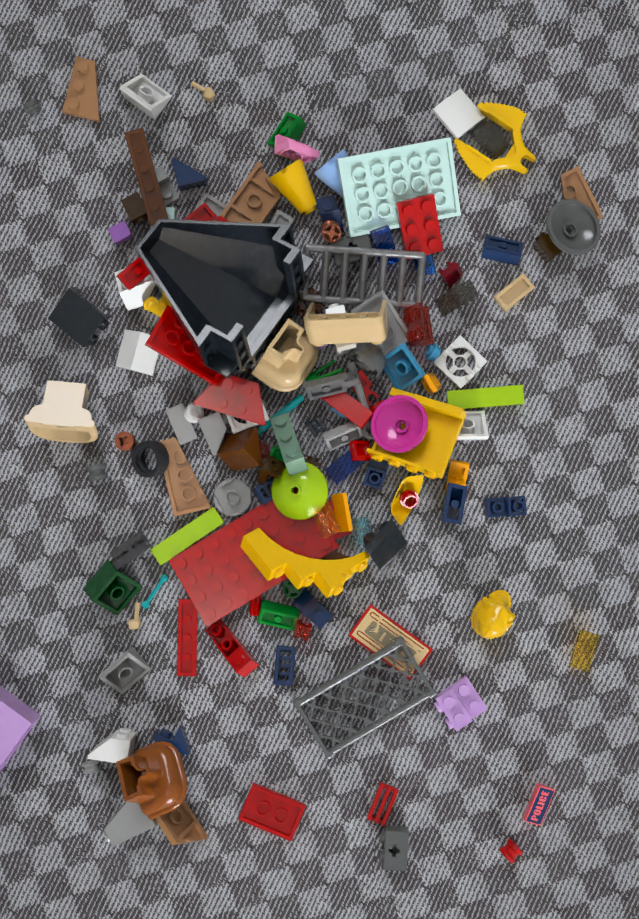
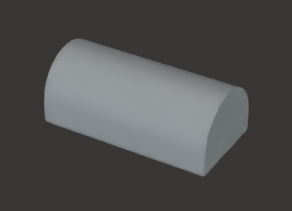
M350 421L322 433V436L330 452L348 444L352 440L364 437L362 429Z

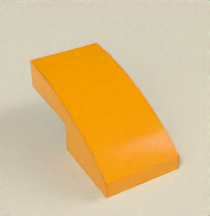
M450 459L444 496L448 483L466 486L469 462Z

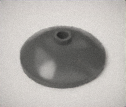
M573 199L562 200L556 203L547 215L546 228L548 235L560 250L571 255H582L588 253L597 245L601 233L599 220L592 209L586 204Z

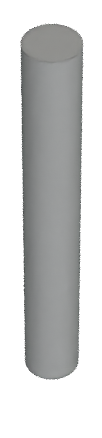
M355 362L347 364L349 372L357 371ZM360 382L359 385L354 386L359 403L369 409Z

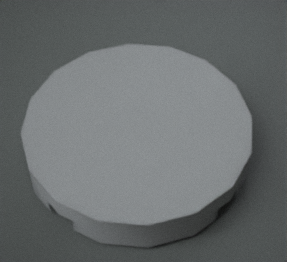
M230 478L224 480L215 489V506L221 513L227 516L241 515L251 504L252 494L250 488L239 479Z

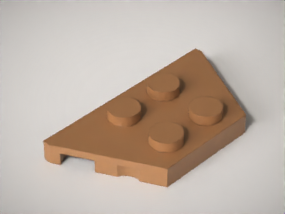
M258 161L220 216L230 222L264 223L280 200L281 195L269 180L270 177L269 175L267 176L261 162Z
M185 799L175 810L155 818L171 845L201 841L208 837Z

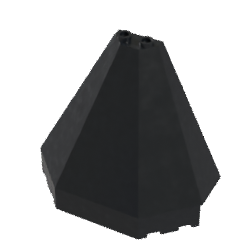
M158 219L150 227L145 237L138 242L136 247L139 257L204 365L227 378L233 372L238 374L245 371L246 367H255L288 318L290 319L298 308L300 302L297 300L298 294L304 290L308 279L306 272L314 262L313 258L301 253V249L295 247L292 224Z

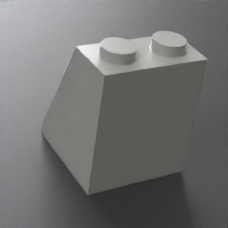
M124 802L105 827L104 836L107 842H111L112 847L155 827L157 821L155 818L150 820L142 812L138 803Z

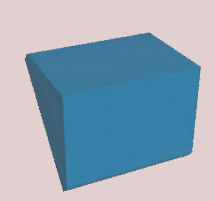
M402 343L385 356L384 371L397 389L405 390L426 375L405 343Z

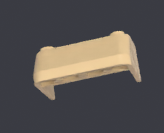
M383 300L380 312L315 314L314 303H310L303 318L309 343L315 347L339 343L371 342L374 345L382 344L387 339L389 330L387 300Z

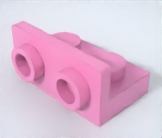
M279 134L275 136L274 154L294 161L301 159L304 164L319 158V151L311 148V146Z

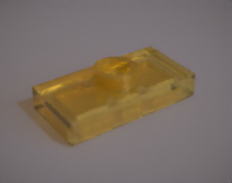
M582 629L579 630L569 662L570 667L586 672L589 671L600 635Z

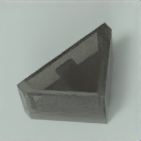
M482 120L469 132L493 160L497 159L509 148L500 128L486 120Z

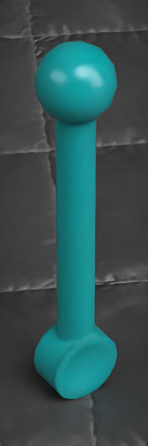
M161 575V580L159 581L153 592L150 594L148 599L142 603V607L144 609H147L150 606V601L152 600L158 589L161 587L163 582L167 581V575Z

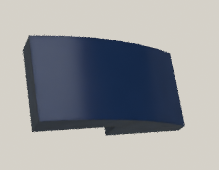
M371 459L363 485L381 490L389 461L382 460V462Z
M525 496L484 499L485 518L527 515Z

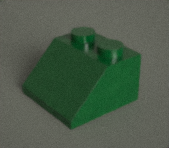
M107 559L83 590L92 602L119 615L142 585L122 568L116 569L113 562Z

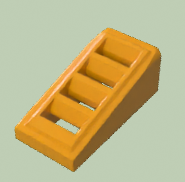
M433 372L426 374L420 380L430 396L442 389V385Z

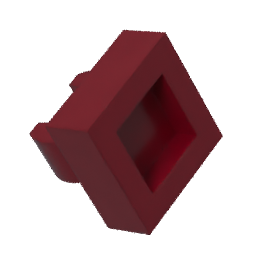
M447 261V268L445 270L438 269L444 283L449 288L464 276L459 264L455 261L453 263Z

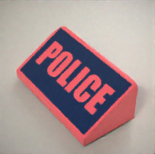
M537 782L522 818L524 821L541 826L555 789Z

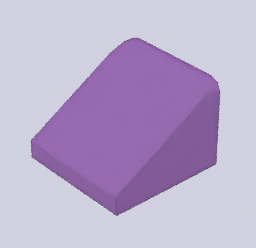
M125 220L108 228L116 246L134 238Z

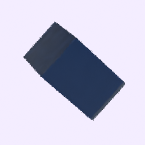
M173 157L172 164L180 191L207 185L208 180L206 176Z

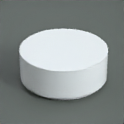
M191 403L184 409V417L190 423H197L199 419L204 417V410L202 407Z

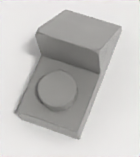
M159 166L156 168L155 172L165 207H168L180 200V197L163 167Z

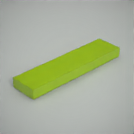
M523 385L446 391L447 404L463 409L525 404Z
M212 507L150 549L159 564L163 565L219 527L224 521L215 507Z

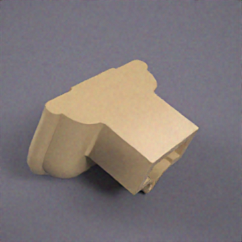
M288 318L251 374L279 392L295 390L305 381L314 368L318 359V348L309 343L307 334L304 332L305 329Z
M47 380L43 404L34 406L29 414L24 416L29 430L40 438L58 442L90 443L98 438L95 422L92 419L91 413L86 409L89 395L87 385L84 383Z

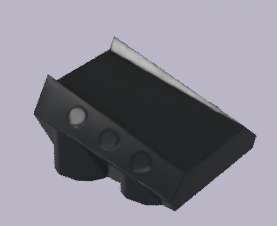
M392 519L381 524L376 534L371 532L363 538V547L381 573L408 545Z

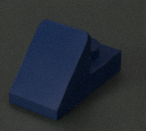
M334 194L316 199L322 224L327 220H334L339 224L341 233H344L340 210L338 209Z
M307 589L293 601L300 612L306 618H309L319 629L333 617V614Z
M182 723L175 736L172 735L171 731L162 728L161 730L157 729L152 739L156 742H169L180 753L187 756L191 750V745Z

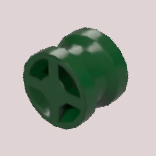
M287 579L283 586V592L289 598H296L301 594L302 587L297 590L292 585V582Z

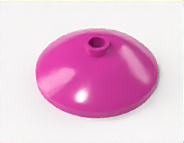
M396 395L384 400L376 408L371 420L373 438L380 447L393 453H403L415 448L423 440L428 429V417L424 407L416 399L406 395ZM406 424V428L401 430V426Z

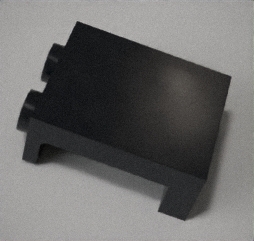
M71 287L66 291L48 319L81 346H93L99 339L98 334L100 331H104L110 324L108 320L111 315L104 314L81 295L82 291L80 289Z

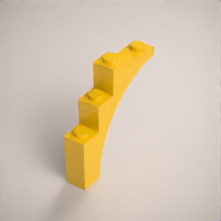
M260 528L244 535L240 545L267 581L274 577L279 578L284 573L297 590L303 586L308 587L314 582L326 598L340 594L344 589L345 581L350 579L355 572H362L366 569L370 558L366 551L338 560L308 558L281 547L271 540Z

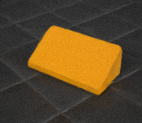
M347 493L333 494L332 502L337 531H352Z

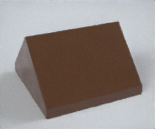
M257 428L242 430L235 434L233 432L226 434L217 455L232 471L263 466Z

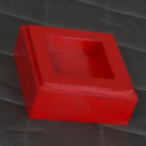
M352 440L349 442L352 461H369L372 459L371 455L366 451L367 448H370L369 441Z

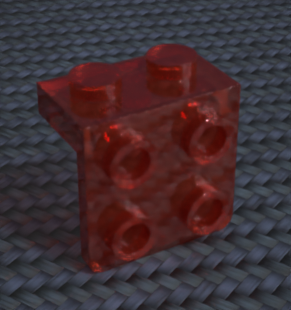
M416 303L406 308L403 318L407 324L406 338L410 343V347L434 344L428 306Z

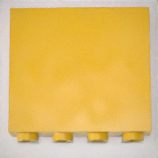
M392 387L389 393L391 397L396 395L410 396L424 407L428 417L426 435L419 445L407 452H389L380 447L376 441L372 449L367 448L366 451L376 461H389L388 464L399 468L401 465L412 473L419 471L430 479H435V477L442 479L467 414L463 408ZM406 424L401 426V430L406 428Z

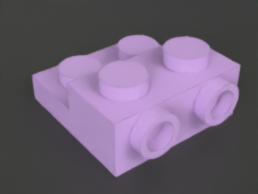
M467 676L459 679L435 696L436 702L434 705L440 713L444 711L447 716L444 719L450 729L455 728L456 731L471 723L473 718L488 709Z

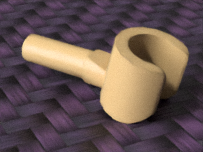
M192 81L191 85L204 93L203 99L213 102L215 93L212 88H205Z
M135 602L134 619L128 620L130 630L139 629L141 626L139 618L140 603Z

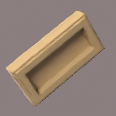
M523 273L493 298L502 310L506 312L531 292L535 286Z

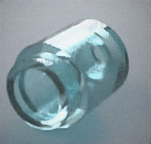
M369 517L354 518V523L352 524L354 542H358V545H364V536L372 532L371 522H369Z

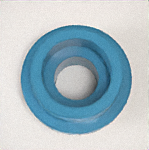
M430 344L426 348L424 354L427 361L431 360L434 362L440 355L441 348L438 347V344Z

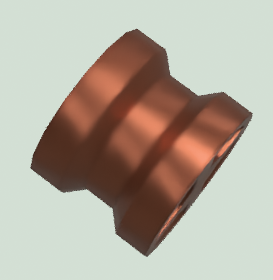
M327 220L322 224L321 233L324 240L334 243L340 239L341 229L336 221Z
M120 432L116 435L114 442L118 449L129 451L135 447L136 439L132 433Z

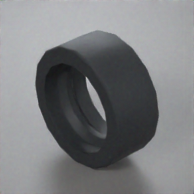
M143 441L135 446L131 455L133 468L142 477L159 476L168 468L169 454L166 447L159 441ZM147 448H151L156 456V465L153 470L147 467L144 460Z

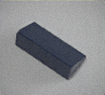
M486 235L481 257L518 265L522 255L523 242Z

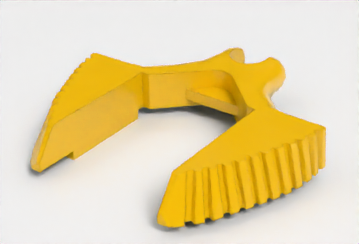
M493 102L479 103L477 108L484 116L512 133L510 135L512 147L505 158L495 159L492 162L487 156L455 138L456 149H458V153L461 154L460 156L465 161V164H467V167L478 177V180L480 179V182H483L492 172L501 169H512L521 174L528 173V169L521 164V159L535 162L536 158L525 147L522 140L521 128L527 113H523L517 107L506 106L505 104H493Z

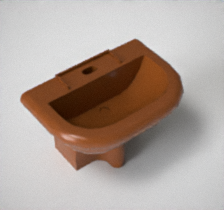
M165 741L155 742L134 751L131 756L116 762L124 801L138 803L142 812L150 820L175 810L185 799L188 789L187 778L181 755L173 744Z

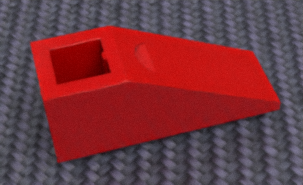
M222 619L211 624L205 630L237 674L246 677L259 666L248 649Z

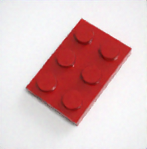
M430 193L395 202L403 249L405 251L425 252L426 255L443 251L434 194Z

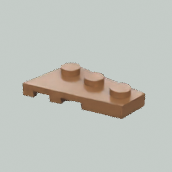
M76 56L62 112L100 123L95 61Z
M579 166L561 174L563 200L573 199L580 201L592 209L598 220L604 218Z

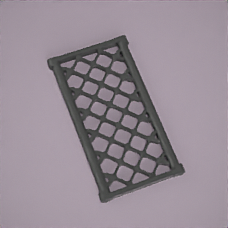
M400 635L395 638L393 643L301 698L297 697L292 701L329 760L337 752L426 699H432L437 696V692L427 680L408 649L404 638ZM402 646L408 658L398 656L397 649ZM386 655L393 657V666L391 668L382 666L381 658ZM397 659L407 661L405 671L394 668ZM409 663H413L418 674L408 672ZM371 664L378 669L374 678L365 676L364 668ZM380 669L391 671L388 681L378 679ZM394 672L404 674L402 684L391 682ZM354 674L360 677V686H349L348 678ZM406 676L417 677L415 687L404 685ZM364 679L374 681L371 691L361 688ZM420 679L424 681L428 690L423 692V690L418 689ZM377 682L388 685L385 694L375 692ZM338 684L344 687L343 697L333 696L332 688ZM391 685L401 688L398 697L388 695ZM405 688L414 691V698L408 702L401 698L402 691ZM347 689L358 691L356 700L345 698ZM360 692L371 694L368 704L358 701ZM321 694L328 697L327 706L316 705L315 698ZM374 695L384 697L382 707L371 704ZM330 699L341 700L342 703L339 710L329 708ZM386 699L397 700L398 708L392 711L386 709ZM344 702L355 704L353 713L342 711ZM304 704L312 708L309 717L302 707ZM357 705L368 707L365 717L355 714ZM315 708L325 711L323 720L312 717ZM370 709L381 710V718L376 721L369 718ZM330 711L338 714L336 723L325 720L327 712ZM341 715H347L352 718L350 726L339 724ZM353 719H363L365 727L359 731L353 728ZM312 721L322 724L319 733L312 724ZM327 724L335 727L333 736L322 733L324 725ZM337 728L347 729L348 737L344 740L335 736ZM322 738L331 739L332 747L328 749Z

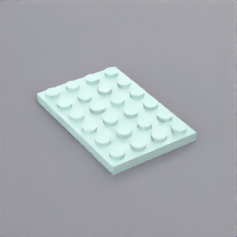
M451 137L337 158L349 237L400 228L395 202L433 193L435 197L438 220L461 215Z

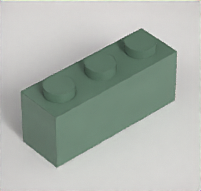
M288 412L270 418L289 475L292 476L308 470Z

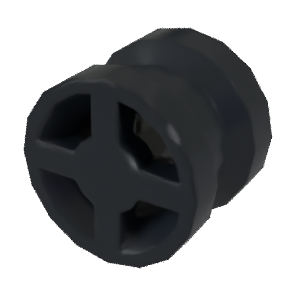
M317 414L313 416L312 420L304 422L315 438L321 431L325 432L327 430V427Z

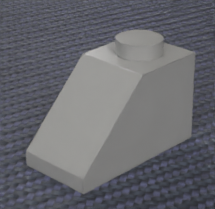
M220 412L198 420L213 456L217 455L228 431L226 425H229L226 415H222Z

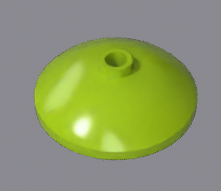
M307 462L308 470L292 476L289 475L285 466L278 479L274 478L271 492L275 506L283 515L295 520L308 519L318 514L324 507L328 497V484L324 474L316 466ZM295 487L298 488V493H297V494H295V493L293 492V489H294Z

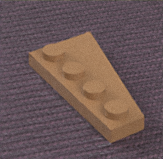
M177 438L159 441L166 447L169 454V464L164 472L173 515L179 516L212 508Z

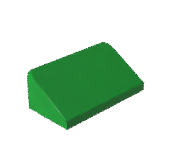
M287 112L267 144L275 149V136L278 134L297 141L305 129L306 123L301 117Z
M262 600L257 623L294 631L299 617V609L281 603Z

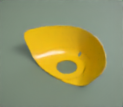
M424 475L405 478L395 494L391 504V513L400 525L404 523L412 509L406 508L400 503V495L406 490H414L419 495Z

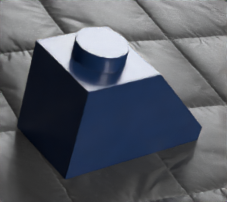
M448 483L443 499L440 521L455 524L462 523L468 486Z

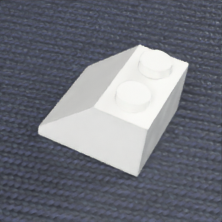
M129 728L116 730L94 747L89 753L88 759L116 763L131 756L134 752L136 732H131L132 730Z

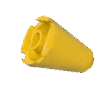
M301 159L269 178L276 189L300 214L304 212L307 215L315 210L314 205L317 203Z

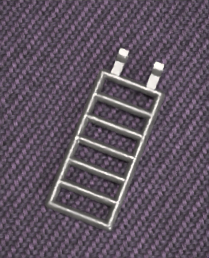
M320 244L304 245L303 254L311 257V252H322L319 295L308 294L309 268L306 272L308 279L303 291H300L301 301L348 305L361 304L368 299L365 298L368 257L379 256L377 292L381 290L385 292L388 257L399 258L395 300H390L394 308H421L426 264L425 252ZM330 253L342 254L338 296L327 295ZM349 254L361 255L357 297H346ZM407 259H418L414 301H403Z

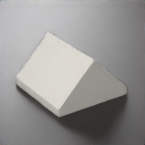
M142 73L120 87L125 99L154 120L172 97V95Z
M125 330L116 367L153 376L159 353L145 346L150 335L139 331Z
M465 411L467 415L457 440H487L489 435L485 411Z

